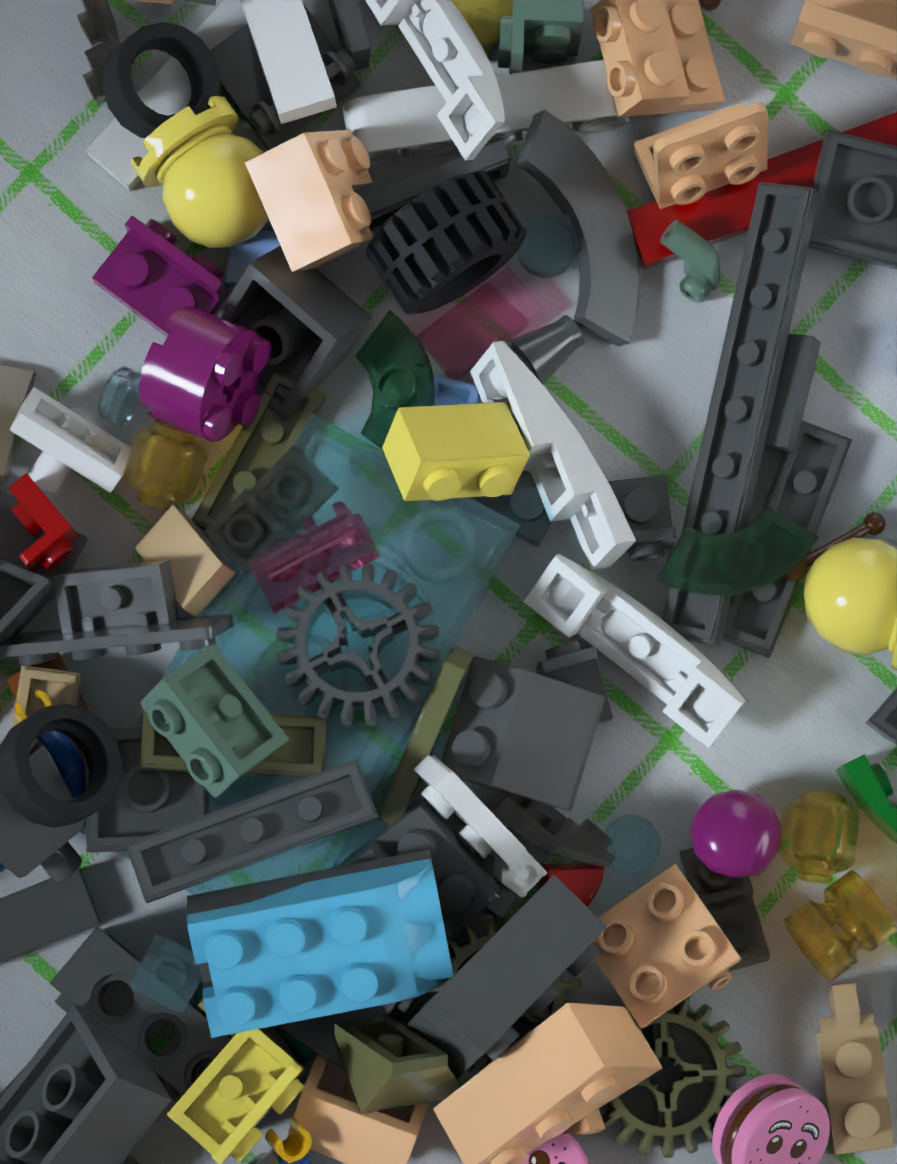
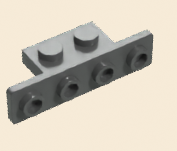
M169 560L64 570L52 575L61 629L18 634L0 643V658L18 656L21 665H31L54 659V653L71 652L73 660H87L108 654L107 648L125 647L126 655H142L162 649L161 643L179 642L180 650L183 651L207 648L213 643L216 644L215 637L232 628L234 624L232 614L179 618Z

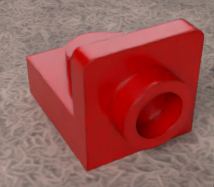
M26 473L8 488L19 501L10 510L33 537L42 529L45 531V534L26 549L19 558L34 573L42 567L50 571L72 554L74 547L71 543L79 537V534Z

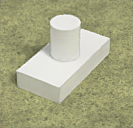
M33 387L22 403L9 429L42 450V453L29 470V475L36 485L50 492L58 491L72 470L111 493L123 476L133 449L35 387Z

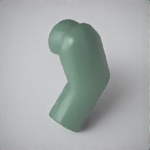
M674 220L663 233L660 243L684 260V273L686 276L679 285L681 293L693 302H704L708 299L710 291L716 290L720 282L718 252L712 244L681 221Z

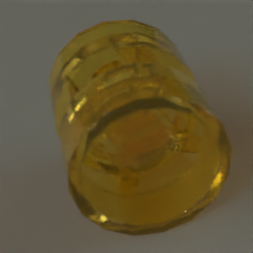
M853 870L848 871L824 889L823 902L819 903L809 900L783 919L788 932L813 967L828 982L833 981L857 963V951L859 949L872 952L897 933V926L884 904L860 875ZM836 922L844 931L837 936L830 929Z

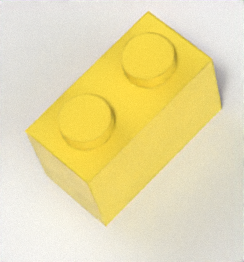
M506 402L399 407L382 446L404 501H442L450 498L511 495L530 456Z

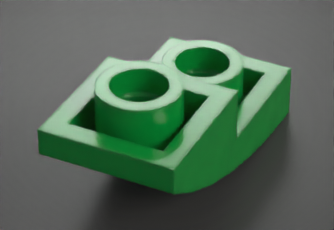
M864 754L836 769L845 788L861 810L887 837L897 844V806L892 808L887 798L893 794V788L880 764L876 762L870 765Z

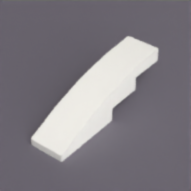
M504 341L493 342L470 371L482 403H507L530 454L523 471L530 470L550 522L571 519L590 570L611 567L636 542V539L609 482L581 435L545 386Z

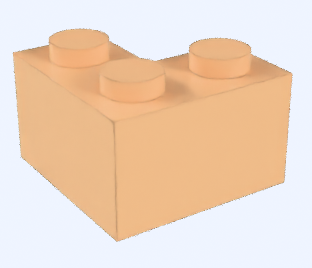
M351 129L304 132L245 162L292 272L317 268L372 240L373 235L369 228L371 224L369 209L362 197L354 193L373 183L368 171L370 158L364 144L359 138L353 136Z

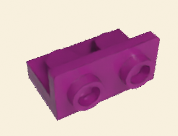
M131 215L124 224L127 234L93 275L94 284L166 337H168L172 329L164 327V323L174 312L183 307H194L214 315L228 297L225 285L220 280L224 275L221 269L199 253H196L191 259L174 246L178 241L177 238L157 221L150 219L145 225Z

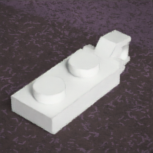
M433 754L431 756L427 755L413 769L429 785L421 795L446 820L455 813L466 824L459 834L483 859L489 854L494 857L493 876L502 884L523 898L547 874L545 869L527 852L526 848L465 783Z

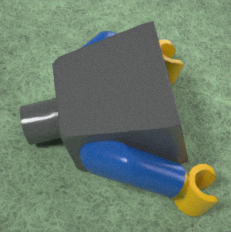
M35 690L38 701L44 707L51 706L49 696L43 691ZM16 701L15 716L17 721L21 722L28 716L23 713L20 704ZM57 731L44 732L36 737L30 746L29 762L32 775L41 789L54 799L60 801L74 800L85 792L84 759L71 738ZM0 789V872L8 869L18 878H22L41 865L53 881L59 882L67 879L82 863L81 856L69 843V840L83 830L86 825L85 819L72 825L56 828L31 823L13 810Z

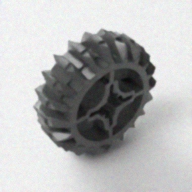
M344 563L339 566L341 583L332 585L329 575L322 570L316 574L318 584L322 589L321 593L316 596L305 585H301L297 589L298 596L307 605L304 610L294 605H285L283 609L284 616L297 623V627L278 628L276 636L282 642L294 644V648L284 649L278 652L276 657L280 665L298 664V668L290 671L284 677V682L289 688L298 686L305 681L307 682L308 686L298 697V701L303 707L310 705L320 696L323 698V701L318 710L319 718L327 720L331 716L335 705L343 707L341 713L343 726H352L354 709H364L367 726H375L377 724L375 706L384 704L387 714L392 719L400 716V711L393 699L394 697L401 694L412 705L419 701L417 691L409 685L412 679L421 684H431L433 674L418 665L420 661L437 662L440 652L433 647L422 646L421 642L438 637L439 628L433 624L418 625L419 621L425 619L432 612V607L429 602L419 603L412 608L409 607L408 604L417 594V586L409 583L398 594L392 591L398 578L396 571L388 570L380 585L373 582L375 570L372 563L364 564L362 580H352L351 568L348 563ZM353 598L374 600L390 608L395 615L388 619L383 616L374 621H364L356 617L345 600ZM329 609L337 626V635L332 643L321 649V654L309 660L308 640L311 630L321 614ZM343 620H347L352 631H356L362 639L369 636L375 637V644H368L370 652L368 655L369 662L373 670L368 668L364 659L359 658L355 651L346 654L341 652V646H349L346 637L348 635L347 628ZM406 630L409 637V650L406 660L396 676L388 682L378 660L379 653L384 646L394 641V636ZM352 668L360 672L369 684L371 691H343L329 685L319 676L329 670L333 673L339 669Z

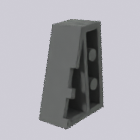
M553 875L428 1001L406 1027L448 1054L447 1066L456 1079L484 1053L495 1061L520 1035L512 1027L515 1021L525 1011L535 1019L560 994V991L552 983L566 969L576 977L596 957L600 950L592 942L607 926Z

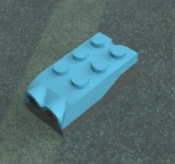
M430 849L187 896V928L195 965L199 964L201 972L203 1002L211 1038L399 1002L432 991L454 976Z

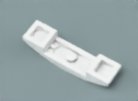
M365 0L381 26H399L446 101V104L437 114L439 120L464 160H474L505 122L504 106L497 78L482 45L463 15L451 0Z
M560 554L553 558L523 601L568 638L576 633L665 702L667 706L662 712L707 748L713 746L745 703V699L729 680L698 649L670 625L621 589Z

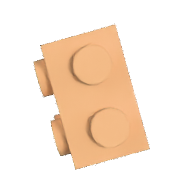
M805 0L790 44L803 48L806 52L818 57L833 58L857 66L868 74L880 77L886 76L897 80V0Z
M754 102L746 106L738 103L634 142V155L659 208L663 209L676 203L679 205L690 204L700 199L708 191L730 183L733 185L746 183L755 178L760 172L767 170L768 112L762 102Z

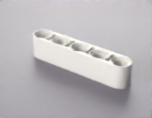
M604 60L499 75L496 78L502 96L505 122L485 146L503 140L505 146L524 144L534 114L543 110L548 111L561 120L577 135L604 132L622 127L630 121V117H618L613 95L607 86V71ZM436 85L358 97L346 102L342 107L346 130L351 129L353 136L359 138L364 144L370 158V167L460 153L437 116L446 104V101Z

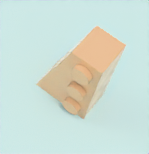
M566 1003L495 1061L434 1107L433 1110L463 1164H523L528 1159L527 1153L565 1132L573 1124L663 1067L627 1007Z

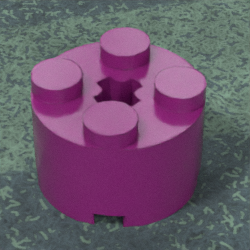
M183 307L177 310L163 325L172 329L163 346L153 342L147 353L140 378L141 404L151 408V411L146 413L151 418L210 442H217L228 436L238 424L247 427L255 419L260 406V396L255 391L261 371L270 357L271 344L269 340L260 337L253 330L194 307Z

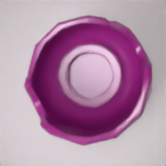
M735 789L717 793L708 798L697 810L691 823L690 834L696 856L711 871L732 878L744 877L746 875L759 876L766 870L778 853L781 843V824L775 810L759 795Z

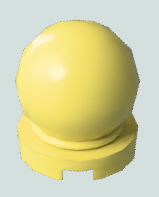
M213 96L210 97L208 102L211 109L195 115L188 106L163 122L142 142L149 151L143 159L140 156L133 157L130 163L146 187L163 185L162 200L174 226L190 241L209 248L234 247L256 237L269 220L245 162L264 152L250 139L233 135L240 123L238 115L225 97Z
M854 537L830 546L814 561L806 576L804 600L807 618L820 636L842 652L870 655L888 649L889 653L893 654L891 668L897 670V548L882 539Z

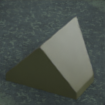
M389 1015L335 1023L334 1035L361 1114L443 1100L462 1086L447 1066V1053Z

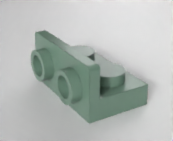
M513 0L512 16L500 17L498 68H509V74L521 72L523 54L533 55L534 60L544 63H559L566 61L567 56H578L584 22V0Z
M214 643L162 678L140 702L142 708L148 714L153 728L160 735L167 738L185 761L193 779L199 784L204 785L214 798L225 792L239 778L290 740Z

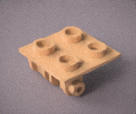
M676 863L598 918L607 928L592 942L600 950L595 960L641 1029L706 984L713 991L727 985L732 979V975L728 971L729 968L742 960Z

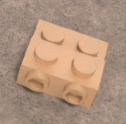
M600 0L590 9L593 17V32L600 44L607 71V86L613 95L618 117L711 111L725 102L698 0Z

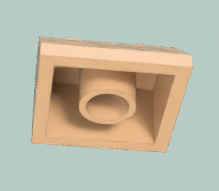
M317 1054L294 1117L311 1135L312 1144L310 1150L345 1164H407L430 1102L361 1114L347 1072L320 1054ZM292 1124L290 1126L287 1138L292 1132Z

